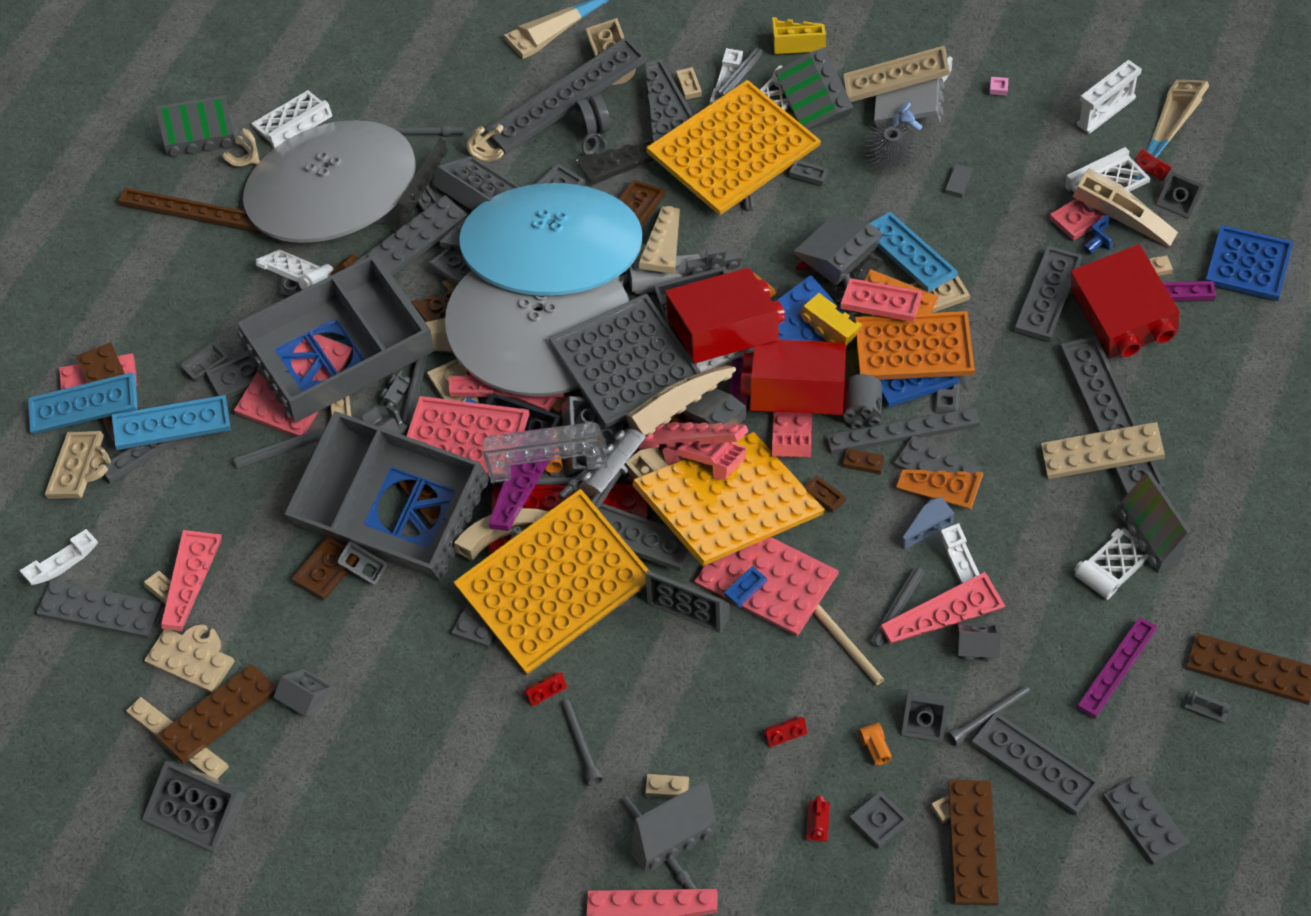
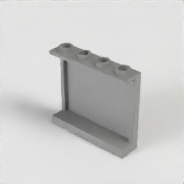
M942 77L876 95L875 123L885 130L883 125L890 123V121L892 122V117L894 118L896 114L900 113L898 109L908 102L911 105L907 110L912 112L915 119L935 116L937 122L940 123L941 115H943L941 102H944L942 92L944 81Z

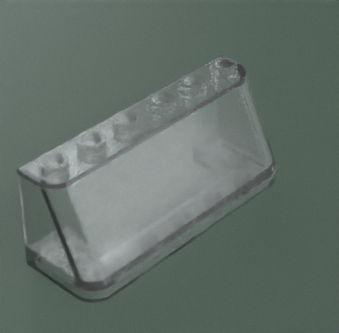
M594 422L492 435L485 438L482 443V452L491 482L511 480V465L587 455L588 470L608 467L605 437L599 425Z

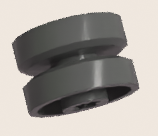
M600 94L590 96L589 102L585 98L575 101L576 116L585 137L591 133L596 134L597 130L603 133L611 129L608 110Z

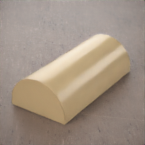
M617 18L585 29L595 57L625 38ZM636 69L611 85L629 81L634 76Z

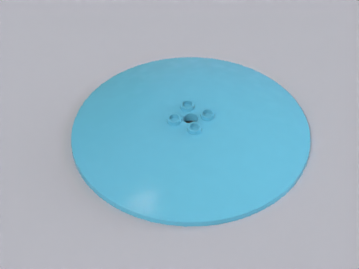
M544 183L511 189L494 196L490 201L483 202L465 220L459 239L461 254L466 264L485 281L517 293L554 296L573 294L599 287L625 272L633 264L640 252L642 229L634 212L626 204L610 194L581 185Z

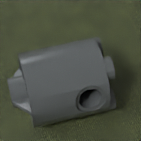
M866 374L849 377L844 384V420L851 425L852 429H861L862 426H878L880 424L882 407L881 381L872 375Z

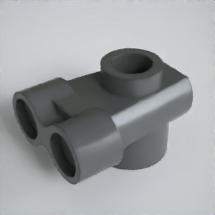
M289 278L285 279L282 283L281 295L290 297L302 291L299 283Z

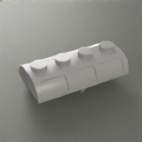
M699 254L676 256L675 274L639 269L640 259H636L626 270L632 292L635 294L655 292V284L686 277L687 261L700 259Z
M635 429L620 430L614 436L615 442L613 444L610 443L604 448L603 452L605 454L602 458L599 457L592 463L594 468L590 472L587 471L580 480L582 482L578 486V490L581 489L589 499L596 494L602 493L619 470L623 474L627 473L628 469L624 464L646 437Z

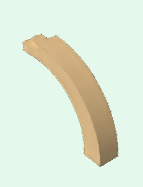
M522 508L509 531L490 529L488 523L491 515L474 523L454 542L456 553L473 561L487 545L499 538L511 535L514 527H520L521 531H524L547 514L548 511Z

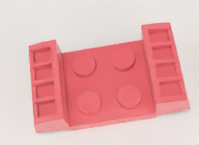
M774 412L772 457L811 458L812 413Z
M697 441L686 446L683 445V442H680L672 447L667 446L663 449V454L668 465L685 459L712 465L713 478L726 480L745 460L746 447L734 442L700 444Z

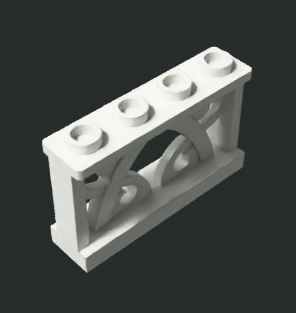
M1127 60L1082 94L1080 97L1082 109L1077 126L1090 134L1136 98L1134 91L1137 76L1141 74L1142 69L1130 60Z

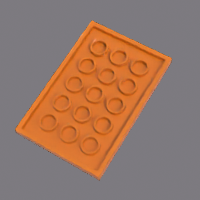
M968 311L916 314L914 322L884 316L855 317V324L857 322L862 324L856 335L860 374L872 375L879 380L975 374Z

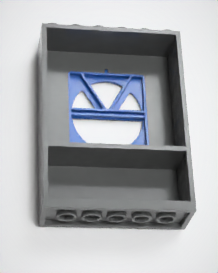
M377 254L237 323L239 327L237 334L241 339L240 344L243 350L250 353L249 358L253 365L257 364L260 376L267 379L266 384L270 391H275L276 400L279 404L283 403V409L287 417H292L295 423L434 352L430 328ZM335 333L345 337L353 347V358L349 366L344 371L338 373L313 335ZM305 339L314 350V352L294 353L296 347ZM317 358L304 378L299 376L292 367L291 360ZM324 365L331 378L313 381L312 379Z
M334 411L285 515L295 527L325 538L330 537L346 546L349 542H353L378 558L441 580L442 576H445L448 571L450 559L456 554L454 542L464 532L466 524L471 521L474 506L478 505L481 497L480 493L488 484V475L479 462ZM416 480L413 491L392 533L382 525L379 519L378 503L380 497L388 487L397 482ZM424 484L433 488L438 495L437 498L417 501ZM440 505V516L431 529H427L413 511V509ZM408 518L420 531V535L414 537L401 536Z

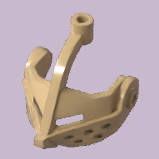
M498 124L495 129L483 137L480 134L485 131L484 127H477L467 141L470 155L485 162H492L501 158L504 154L503 150L491 148L486 140L494 134H500L504 127ZM478 147V148L483 149V150H485V151L482 152V151L477 150L476 148Z
M245 128L241 132L250 141L252 148L243 141L242 136H237L235 142L241 144L248 154L241 158H236L229 152L222 154V157L227 162L235 166L260 163L255 138Z

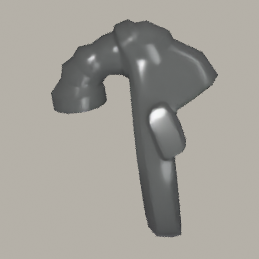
M588 134L582 141V151L586 155H598L600 150L606 148L607 141L602 139L600 134ZM590 138V142L594 144V147L591 150H586L585 144Z

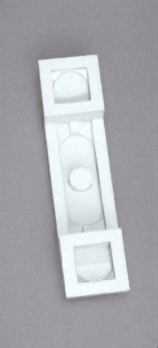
M726 48L722 60V69L716 88L713 90L710 104L719 99L717 91L741 65L743 51Z
M959 523L942 529L940 531L942 540L960 583L962 584L980 575L965 544L967 540Z
M85 529L70 539V545L41 563L37 560L21 569L20 573L31 585L48 581L59 576L82 560L93 550L98 542Z

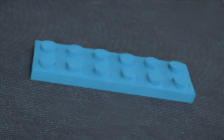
M891 212L870 222L872 226L883 233L877 247L927 292L958 276V271Z
M131 372L28 398L30 432L35 435L109 417L112 414L138 410L135 374Z
M226 395L112 414L117 450L231 430Z

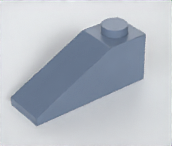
M942 497L935 500L932 499L924 505L903 536L902 547L904 550L953 524L954 512Z

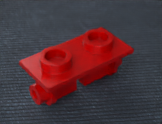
M1140 149L1134 159V162L1140 168L1161 181L1166 178L1172 169L1169 164H1166L1144 149Z
M553 672L552 675L544 678L542 683L537 682L529 687L527 686L523 693L533 707L567 689V685L562 672Z
M797 716L784 721L783 725L778 723L770 727L767 726L763 730L764 737L768 740L769 748L808 734L805 718Z
M816 796L813 801H809L806 840L828 842L830 802H826L823 796Z

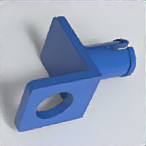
M1105 215L1092 226L1093 238L1083 245L1086 252L1089 251L1090 255L1101 245H1104L1109 250L1112 249V240L1102 232L1109 225L1108 215Z

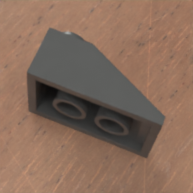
M717 388L710 392L706 391L701 395L702 398L695 403L691 402L682 412L696 424L736 423L739 425L746 419V406L731 394Z

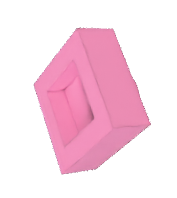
M991 77L990 94L1007 96L1009 78Z

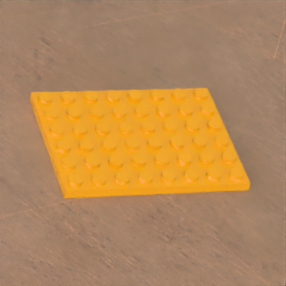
M746 80L649 145L646 152L718 215H722L789 168L796 160H800L819 147L821 140L750 81Z
M754 432L734 442L746 447L745 460L726 480L713 478L712 465L689 459L679 461L633 480V487L702 566L819 517L824 513L825 509L806 491L804 486L776 456L772 457V451Z
M580 489L454 581V585L528 675L646 586V572L648 569Z

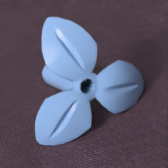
M910 102L898 109L900 113L894 116L893 127L894 123L896 127L898 125L897 122L899 123L901 120L919 131L922 125L915 121L912 112L907 110L911 105Z

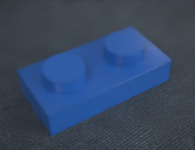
M752 566L724 594L740 608L767 582V577Z

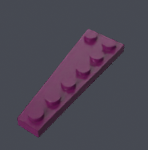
M521 436L488 523L490 529L509 531L558 448V439Z

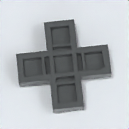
M725 246L707 248L705 258L687 261L686 275L690 276L724 266L728 270H734L740 267L742 256L740 252L726 254Z

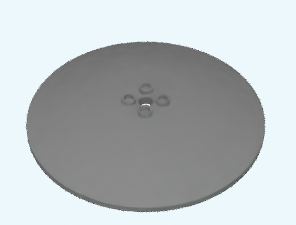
M352 120L313 127L282 142L266 154L260 163L256 165L248 177L243 193L245 211L257 229L270 237L283 241L299 243L319 242L351 234L380 219L403 198L415 174L414 152L410 143L401 133L376 122Z
M471 270L456 286L448 302L445 316L446 335L449 346L458 362L481 382L495 389L517 395H556L578 389L579 387L549 343V337L629 302V299L617 278L587 291L566 295L539 296L517 293L497 287L485 281ZM537 307H540V308L543 309L542 311H539V312H538V311H534V309L537 308Z

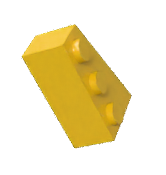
M772 17V36L775 54L813 52L824 47L826 48L824 24L803 21V24L793 23L791 19L785 22L778 21L776 17Z
M818 293L803 306L799 314L806 323H809L814 328L816 334L822 336L827 342H846L847 346L854 340L862 324L852 322L848 319L849 315L846 312L842 314L837 311L835 304Z

